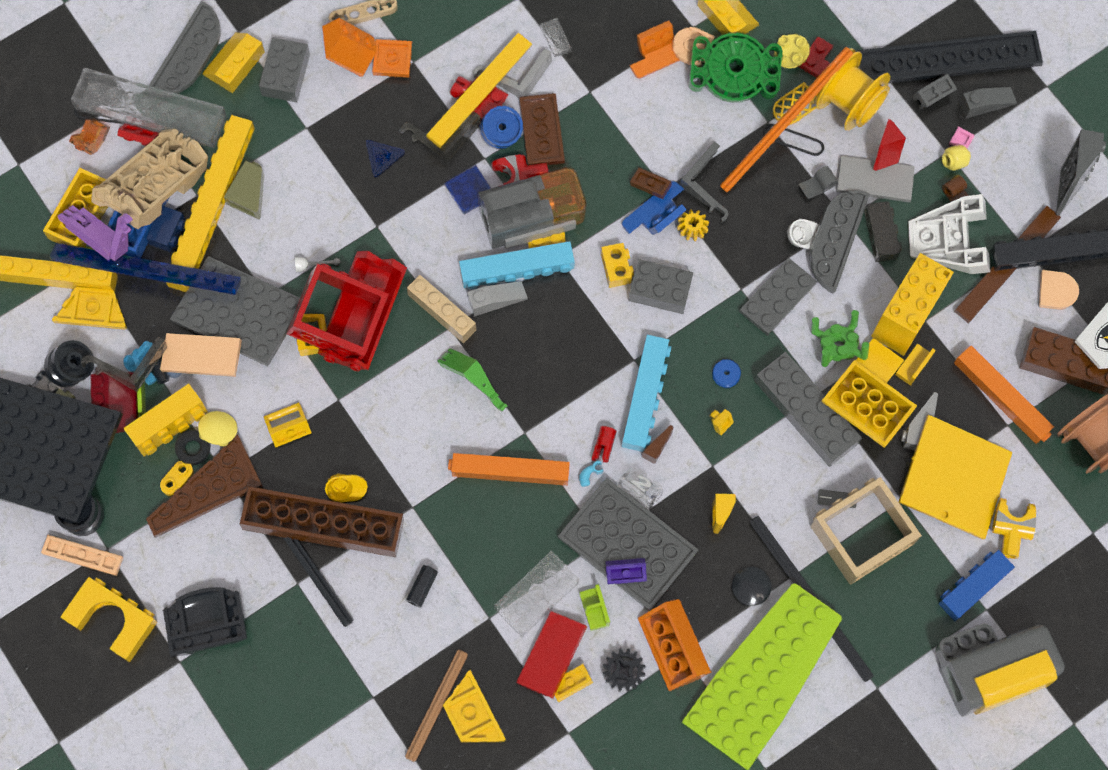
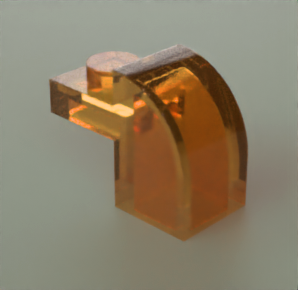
M96 119L86 120L81 133L71 135L69 142L74 144L76 149L93 155L105 141L110 127Z

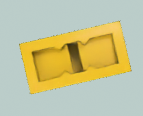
M624 243L601 247V257L609 288L631 284L634 270L632 266H629L628 248L625 249ZM618 254L620 258L614 259L611 255ZM617 271H622L625 273V275L617 276L615 273Z

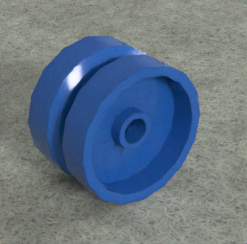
M497 106L482 118L479 126L480 135L489 147L506 149L521 137L523 121L519 113L513 108ZM500 124L503 125V130L499 129Z

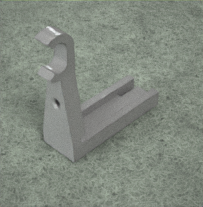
M547 49L543 50L520 85H518V82L504 77L498 83V86L518 98L528 96L552 62L551 52ZM483 66L476 67L473 71L474 78L486 68Z

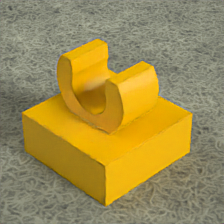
M726 409L721 414L717 410L710 414L713 418L712 423L715 432L719 435H722L734 423L731 413Z

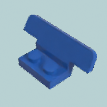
M671 181L672 186L664 199L653 195L623 220L622 226L625 231L630 234L642 224L652 235L661 232L686 211L683 204L676 206L672 201L684 188L678 183Z

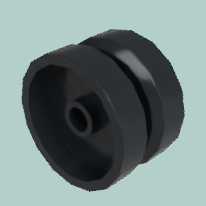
M70 340L63 342L47 354L44 361L46 376L52 383L59 387L68 388L77 385L91 375L95 360L88 346L80 341Z
M91 495L80 524L55 516L54 518L69 533L76 536H88L101 526L104 520V508L102 503Z

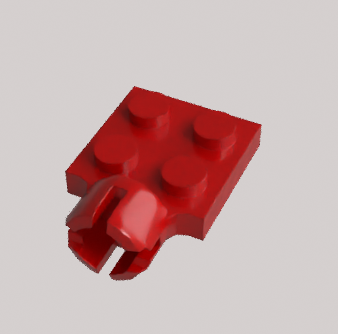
M459 76L451 87L450 95L459 99L474 81H469ZM495 87L473 111L471 116L481 121L491 109L503 106L509 94Z

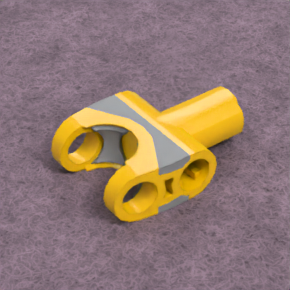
M1000 498L993 517L992 533L1004 535L1001 551L1004 556L1009 559H1018L1021 539L1032 540L1034 537L1036 506L1029 503L1026 514L1023 517H1014L1008 510L1007 500Z

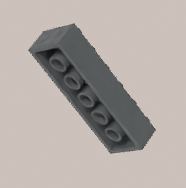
M787 352L783 353L756 375L754 382L829 467L856 447L861 441L862 437L846 419L821 402L825 395Z

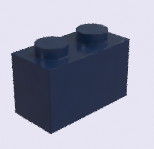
M162 206L161 215L154 220L146 239L149 245L171 252L172 248L178 243L179 232L183 231L186 220L183 213Z

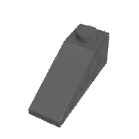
M1011 87L983 88L964 93L959 104L965 119L1016 105L1017 101Z

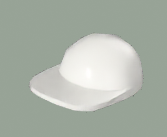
M805 219L794 221L787 230L790 243L796 247L810 250L819 224Z

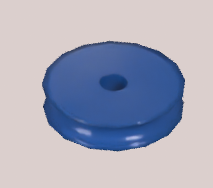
M723 359L715 364L712 376L715 383L720 387L729 388L736 385L740 380L741 369L733 360Z

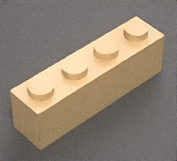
M421 275L407 287L408 296L463 344L476 331V323Z

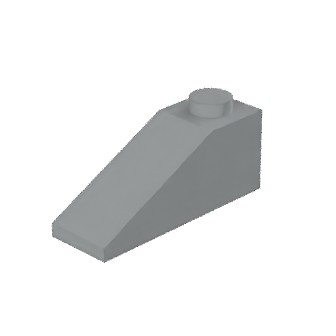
M522 281L485 286L467 292L468 301L474 316L528 299Z
M933 393L907 429L903 430L901 441L904 442L903 448L916 450L927 415L935 416L938 393Z

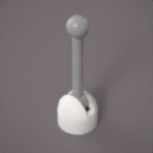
M295 257L296 272H303L308 266L317 264H334L338 266L341 263L338 258L330 261L308 262L304 257Z

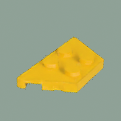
M75 287L69 299L63 303V308L57 316L54 315L52 318L53 323L127 329L114 290Z
M471 670L468 671L452 695L443 704L460 741H506Z

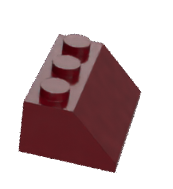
M106 371L91 374V404L121 412L123 416L116 433L125 432L123 428L138 419L136 373Z

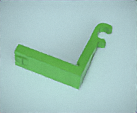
M449 348L448 352H445L441 357L443 360L439 359L437 361L440 366L466 378L485 394L498 410L503 411L507 405L498 398L499 394L494 391L479 362Z

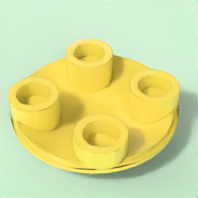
M797 34L781 36L777 43L783 51L781 66L784 68H795L803 64L810 51L806 38Z
M209 412L199 421V437L214 445L227 446L237 434V423L232 416L225 412Z

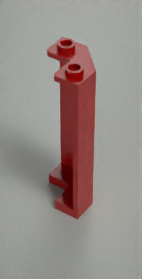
M357 251L348 273L349 277L355 280H364L369 286H377L384 289V292L388 293V297L365 357L361 360L343 358L331 350L319 348L318 354L323 356L325 361L338 363L358 372L369 369L405 275L406 266L395 259H381L370 251ZM341 291L326 332L359 345L375 304Z

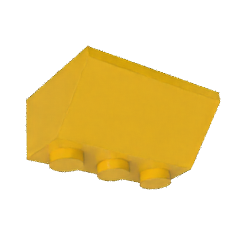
M698 0L697 6L722 35L728 33L747 34L759 25L739 0Z
M234 33L203 72V75L233 93L265 53L262 42L248 33Z

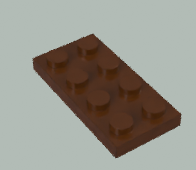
M556 93L519 97L528 165L565 163Z

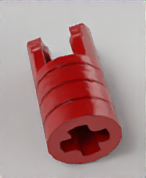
M600 426L592 454L593 461H598L601 450L604 449L602 460L604 463L609 462L617 433L615 429Z

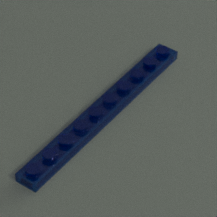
M56 243L50 253V261L236 295L241 284V277L125 255H122L115 261L112 259L108 261L93 249Z

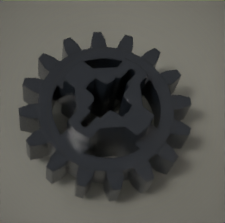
M620 648L619 654L612 651V658L606 657L605 659L608 664H603V668L607 669V671L602 673L603 676H608L605 680L606 684L611 682V689L617 686L618 692L625 688L628 693L630 687L636 690V683L642 684L643 681L640 677H645L646 673L641 672V670L646 668V665H640L643 658L637 659V652L630 654V649L623 653V650ZM622 658H628L631 661H624ZM614 662L616 670L611 674V665ZM621 667L624 669L628 668L627 674L624 672L620 673ZM637 667V676L634 679V676L632 675V670H634ZM617 680H625L626 683H620Z

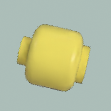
M955 145L945 149L942 162L949 170H959L968 166L971 154L965 146Z

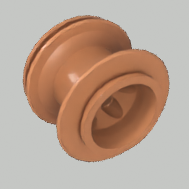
M1108 394L1080 413L1057 433L1058 437L1064 436L1061 440L1062 444L1077 438L1095 460V463L1085 471L1086 474L1100 467L1098 471L1100 474L1108 470Z

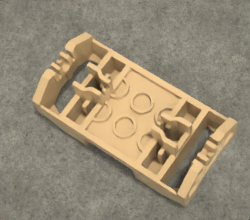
M175 128L162 130L157 138L103 183L92 188V203L99 207L109 206L121 214L126 213L130 215L133 220L129 224L137 229L150 225L161 215L163 202L176 191L185 194L196 184L200 176L207 169L208 156L196 140H190V137L183 139V133L179 134V131ZM181 155L187 157L194 167L182 161Z

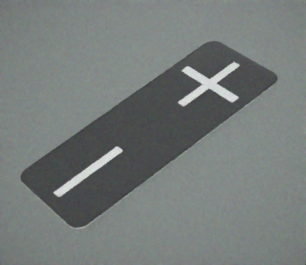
M819 489L817 503L832 506V503L840 498L845 500L848 497V493ZM857 503L850 508H856Z

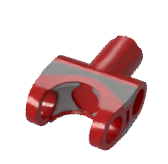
M524 155L507 156L491 163L492 170L505 172L510 175V180L503 183V185L540 175L541 178L549 176L547 163L527 165Z

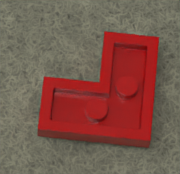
M817 37L810 47L807 59L798 67L818 78L830 64L825 59L833 49V45Z

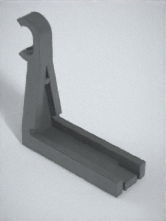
M714 141L681 179L679 185L710 208L708 213H712L714 209L720 211L723 214L720 223H723L728 217L727 209L710 196L698 183L692 182L718 152L717 150L720 145Z

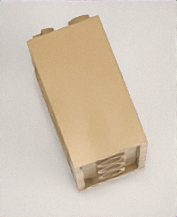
M881 477L877 480L874 478L868 480L861 490L858 488L848 493V497L845 500H842V498L832 503V507L829 510L825 508L815 514L816 517L813 518L814 521L810 526L850 585L913 546L922 536ZM874 493L904 535V538L856 567L826 522Z

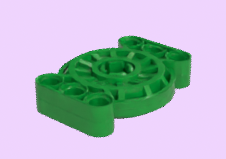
M742 33L721 35L711 43L705 36H698L691 48L689 88L694 92H700L706 86L715 97L731 103L750 100L759 93L765 99H772L780 88L782 48L779 44L772 43L765 49L755 38ZM702 43L705 49H698L696 44ZM769 51H775L777 53V56L772 57L769 54ZM695 61H701L704 66L697 67ZM737 61L742 71L733 72L729 65ZM773 68L776 71V74H769L767 69ZM693 79H700L702 84L695 85ZM766 86H772L774 92H768Z

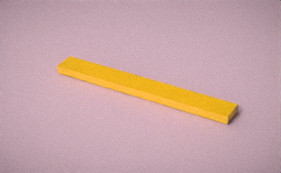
M517 33L429 131L426 137L441 148L530 49L532 43L520 33Z

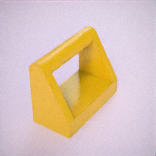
M324 314L303 315L302 322L318 321L319 329L327 330ZM297 339L300 356L318 354L319 348L307 346L305 342Z
M299 402L263 416L275 448L311 434ZM299 411L301 417L276 427H271V421Z
M715 494L712 503V530L715 534L721 531L736 502V494Z

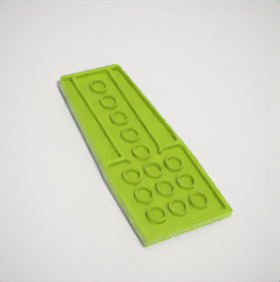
M792 584L716 673L682 723L741 767L749 770L787 715L841 622V615L799 585Z

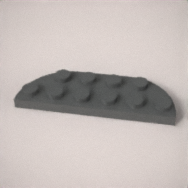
M201 1L148 86V92L156 95L180 93L189 88L201 74L217 48L221 37L218 17L215 11L205 2Z
M858 190L842 193L827 204L811 245L809 259L816 280L831 293H835L870 193Z

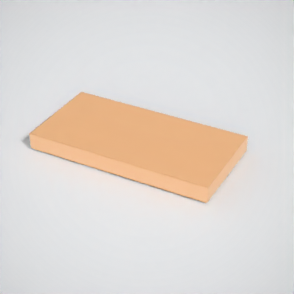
M166 333L160 370L172 373L236 377L242 340L231 337Z

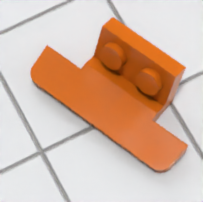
M670 21L637 35L639 51L644 59L630 65V69L636 78H643L680 61L672 49L674 35Z

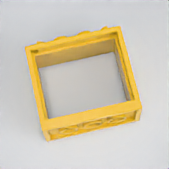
M920 253L882 314L871 337L904 356L954 272Z

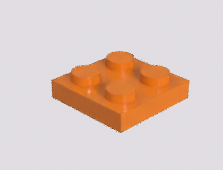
M376 39L373 75L409 77L412 41Z

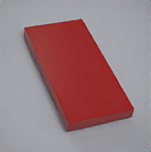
M551 611L517 683L553 699L587 626Z

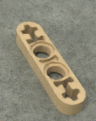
M370 0L335 10L329 15V23L338 17L355 25L391 15L397 11V0ZM390 2L392 7L388 8L387 3ZM369 7L377 8L375 13L367 12ZM353 11H356L360 14L357 18H351L349 16L350 13Z

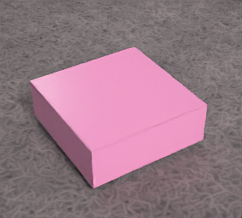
M958 127L949 144L952 146L963 145L968 148L975 135Z

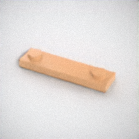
M47 535L41 551L43 555L117 576L123 557L51 535Z

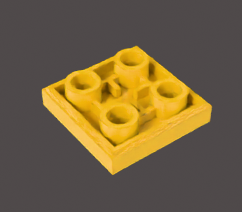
M873 338L869 342L868 359L862 360L857 358L855 361L887 383L904 360Z

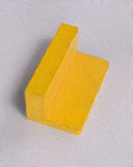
M917 344L895 375L911 386L936 350L932 348L929 352Z

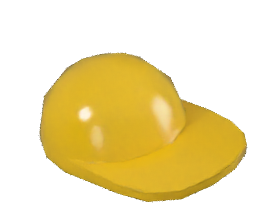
M338 473L332 475L327 480L325 492L333 501H356L364 497L368 485L367 481L361 476Z

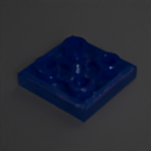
M476 165L444 183L463 215L479 207L478 192L491 188Z

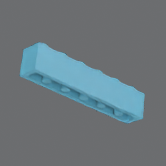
M569 241L459 261L463 287L476 289L480 285L491 286L503 281L510 283L520 278L531 279L536 275L549 276L553 272L559 271L566 273L574 269L575 261L571 242Z
M652 335L646 336L623 437V448L643 452L645 446L648 447L650 445L652 436L648 435L649 428H654L656 419L652 417L653 410H658L660 400L656 399L657 393L662 392L664 382L660 381L661 375L666 374L668 364H665L664 361L665 357L670 356L672 347L668 346L669 339Z

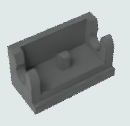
M946 74L916 92L912 98L914 101L919 100L921 103L919 108L923 109L954 92L957 88L950 76Z

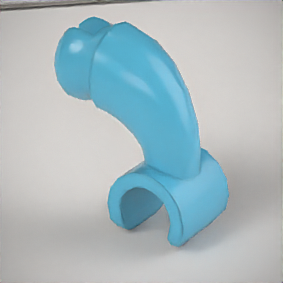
M596 461L593 465L582 470L579 475L582 487L590 485L589 479L592 472L595 474H602L604 472L603 469H595L597 465L602 464L601 461Z

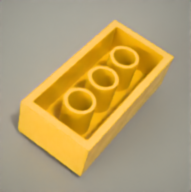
M82 168L78 169L43 230L49 240L80 254L83 252L87 244L69 231L66 225L58 219V215L73 205L79 210L85 208L101 220L108 206L99 207L92 203V188L100 185L106 179Z
M188 383L123 429L143 456L151 455L157 450V447L163 443H169L177 433L185 432L190 427V424L200 421L208 411L202 400Z

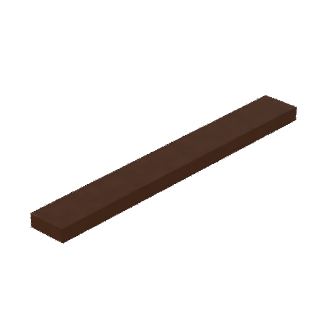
M1046 206L1018 239L1026 241L1039 236L1044 238L1061 219V216H1057L1055 211ZM993 266L990 272L984 276L954 312L969 324L1017 268L994 271Z

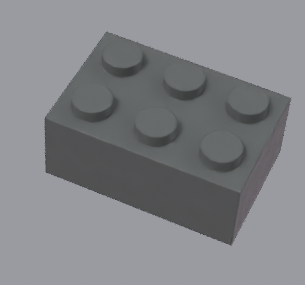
M272 37L259 84L262 96L298 102L310 57L308 44Z
M638 259L628 301L684 314L694 272Z

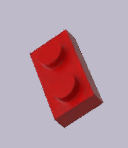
M125 123L118 129L117 136L123 137L127 141H137L147 146L159 136V133Z

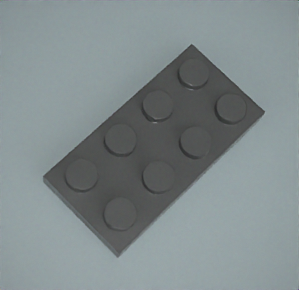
M788 258L746 302L739 312L768 336L817 284V281Z

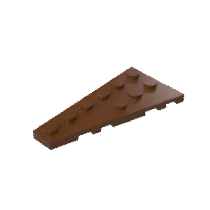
M238 434L233 438L232 442L219 451V454L198 470L181 489H178L166 503H163L146 518L155 538L246 495L248 486L255 488L263 487Z

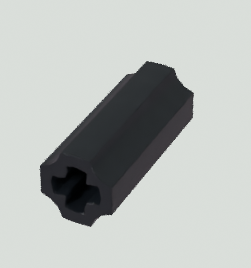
M423 564L406 601L421 608L436 579L438 571Z

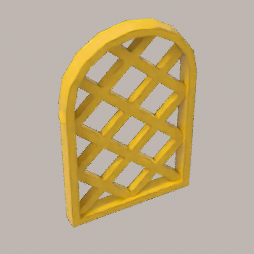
M805 82L781 97L774 104L773 115L777 121H779L777 116L781 118L784 115V108L789 109L794 101L798 100L794 99L795 93L802 95L804 87L806 89L809 88ZM785 100L791 101V106H784ZM810 101L809 109L804 108L802 110L807 112L804 113L802 116L800 112L799 116L796 117L797 119L792 121L789 125H792L800 121L806 115L816 109V106L811 109V105L813 103ZM775 107L781 108V113H775Z

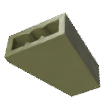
M245 160L224 196L227 205L258 220L261 218L264 173L261 165Z

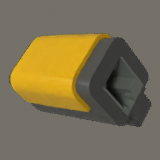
M980 624L944 638L936 646L935 650L941 663V676L957 711L962 717L971 713L975 715L984 713L1044 689L1055 682L1065 668L1064 661L1046 626L1040 624L999 640L990 625ZM980 630L986 633V639L979 636L978 632ZM960 638H966L969 642V645L964 646L961 643ZM942 645L949 646L951 652H944L942 649Z

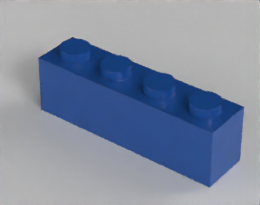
M1000 550L995 553L989 552L983 558L985 562L981 566L976 564L968 571L971 574L968 578H960L955 583L957 587L952 592L948 589L940 596L943 600L939 605L954 621L960 618L1015 568Z

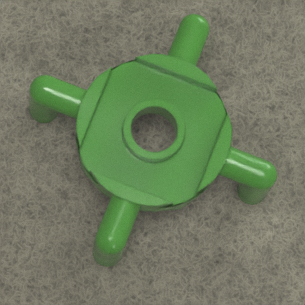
M857 310L851 312V321L848 327L834 324L825 332L819 329V318H812L811 333L821 338V365L823 367H827L832 360L841 361V359L846 358L848 360L854 356L862 360L868 359L869 343L863 342L861 350H859V336L854 332L858 326L859 312ZM841 341L844 345L837 346L835 342Z

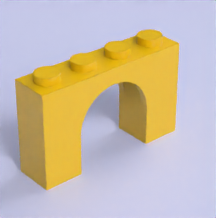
M88 577L61 615V618L81 631L97 609L107 605L121 608L125 616V624L110 650L131 662L157 624V621L153 618L155 615L147 609L141 611L137 608L138 604L129 598L127 601L122 599V594L114 588L108 590L104 587L106 583L100 579L95 578L93 580Z

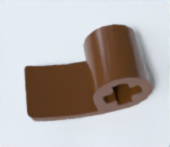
M956 175L942 185V190L950 202L964 196H969L965 191L967 183L960 175Z

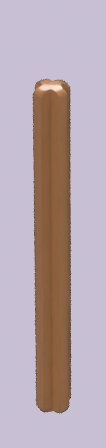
M458 650L405 755L406 759L412 762L417 760L443 704L468 657V654L464 651Z

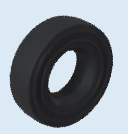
M186 431L177 438L175 453L180 461L192 466L198 465L208 458L210 443L199 437V431ZM190 441H196L200 444L199 452L194 455H190L185 451V447Z

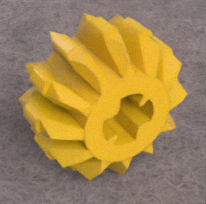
M690 209L689 214L684 212L682 218H678L679 225H677V230L681 231V237L687 236V241L690 240V237L694 241H697V237L702 239L704 238V233L708 232L707 226L709 221L705 220V214L699 215V210L693 213L692 209Z

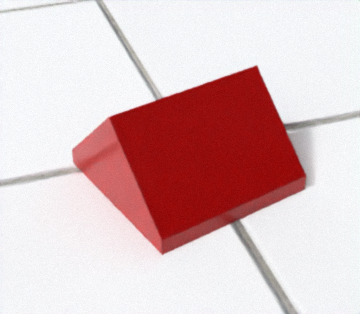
M888 119L873 168L875 171L899 163L906 140L900 129L890 119Z

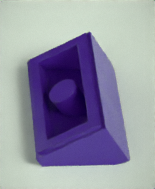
M644 558L605 561L607 585L647 581Z

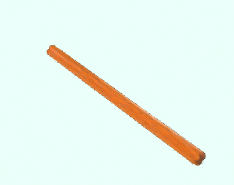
M845 47L720 184L724 191L729 192L828 83L830 78L850 59L853 52L848 47Z

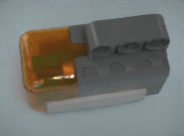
M571 167L478 192L479 211L492 249L502 246L507 249L532 242L536 239L546 238L553 234L574 230L576 225L581 224L586 217V198L578 175Z

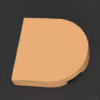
M695 27L684 28L673 39V52L680 61L690 65L691 48L696 37L705 36L711 43L715 36ZM702 43L696 44L698 49H705ZM695 61V65L701 67L702 62Z
M1042 270L1039 307L1062 310L1074 304L1079 295V287L1075 279L1063 272Z

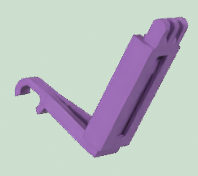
M72 205L58 215V219L66 225L69 231L108 261L110 259L115 261L128 251V233L131 231V228L126 224L133 220L130 215L124 213L118 217L115 231L85 208L79 210Z

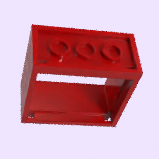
M317 264L308 277L286 335L322 350H331L343 358L361 360L366 355L388 293L384 292V289L367 285V282L364 280H355L345 272L334 271L327 264ZM317 280L375 304L359 345L301 321Z

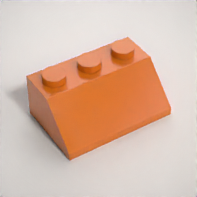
M341 18L323 25L326 59L360 77L364 76L376 54L374 37Z

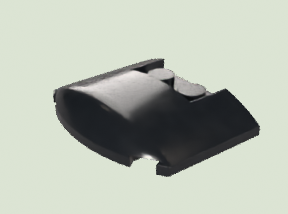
M221 587L198 589L175 599L176 602L169 609L168 607L163 609L170 657L189 655L223 645H232L248 639L241 595L236 590L234 592Z

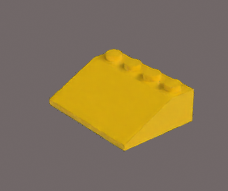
M855 360L821 401L884 448L917 407L916 404Z

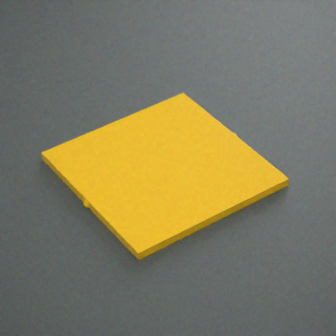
M927 415L914 456L912 457L899 503L984 540L986 539L997 500L1000 497V491L1012 452L931 415Z

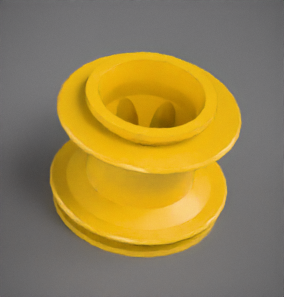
M850 48L853 52L850 59L811 100L813 104H816L818 110L827 107L832 102L848 114L844 123L845 131H849L856 126L860 128L865 125L882 106L890 91L888 86L890 74L884 73L876 80L872 79L858 68L862 59V53L856 52L853 48Z

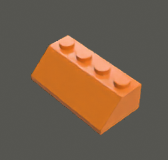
M679 599L665 602L638 618L669 691L687 685L711 673Z

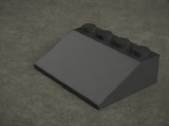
M1081 129L1060 170L1056 207L1057 216H1060L1081 189L1083 183L1088 181L1090 172L1094 170L1095 162L1099 161L1100 153H1103L1105 150L1106 141H1103L1104 133Z

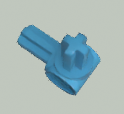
M145 341L140 348L126 355L123 363L128 371L136 374L139 373L150 386L156 382L155 376L148 368L150 361L148 355L153 350V343Z

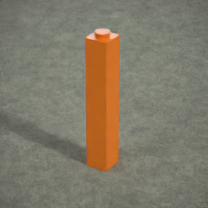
M972 345L956 359L954 364L1035 444L1041 440L1045 442L1052 435L1050 431L1054 426Z
M453 453V459H449L448 470L451 471L452 477L568 486L570 462Z

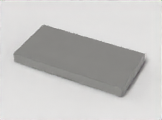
M841 156L837 192L845 193L851 190H858L870 193L869 197L910 203L915 166L895 164L875 171L873 170L875 160Z

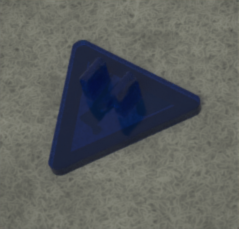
M371 140L366 141L375 178L405 154L403 149Z

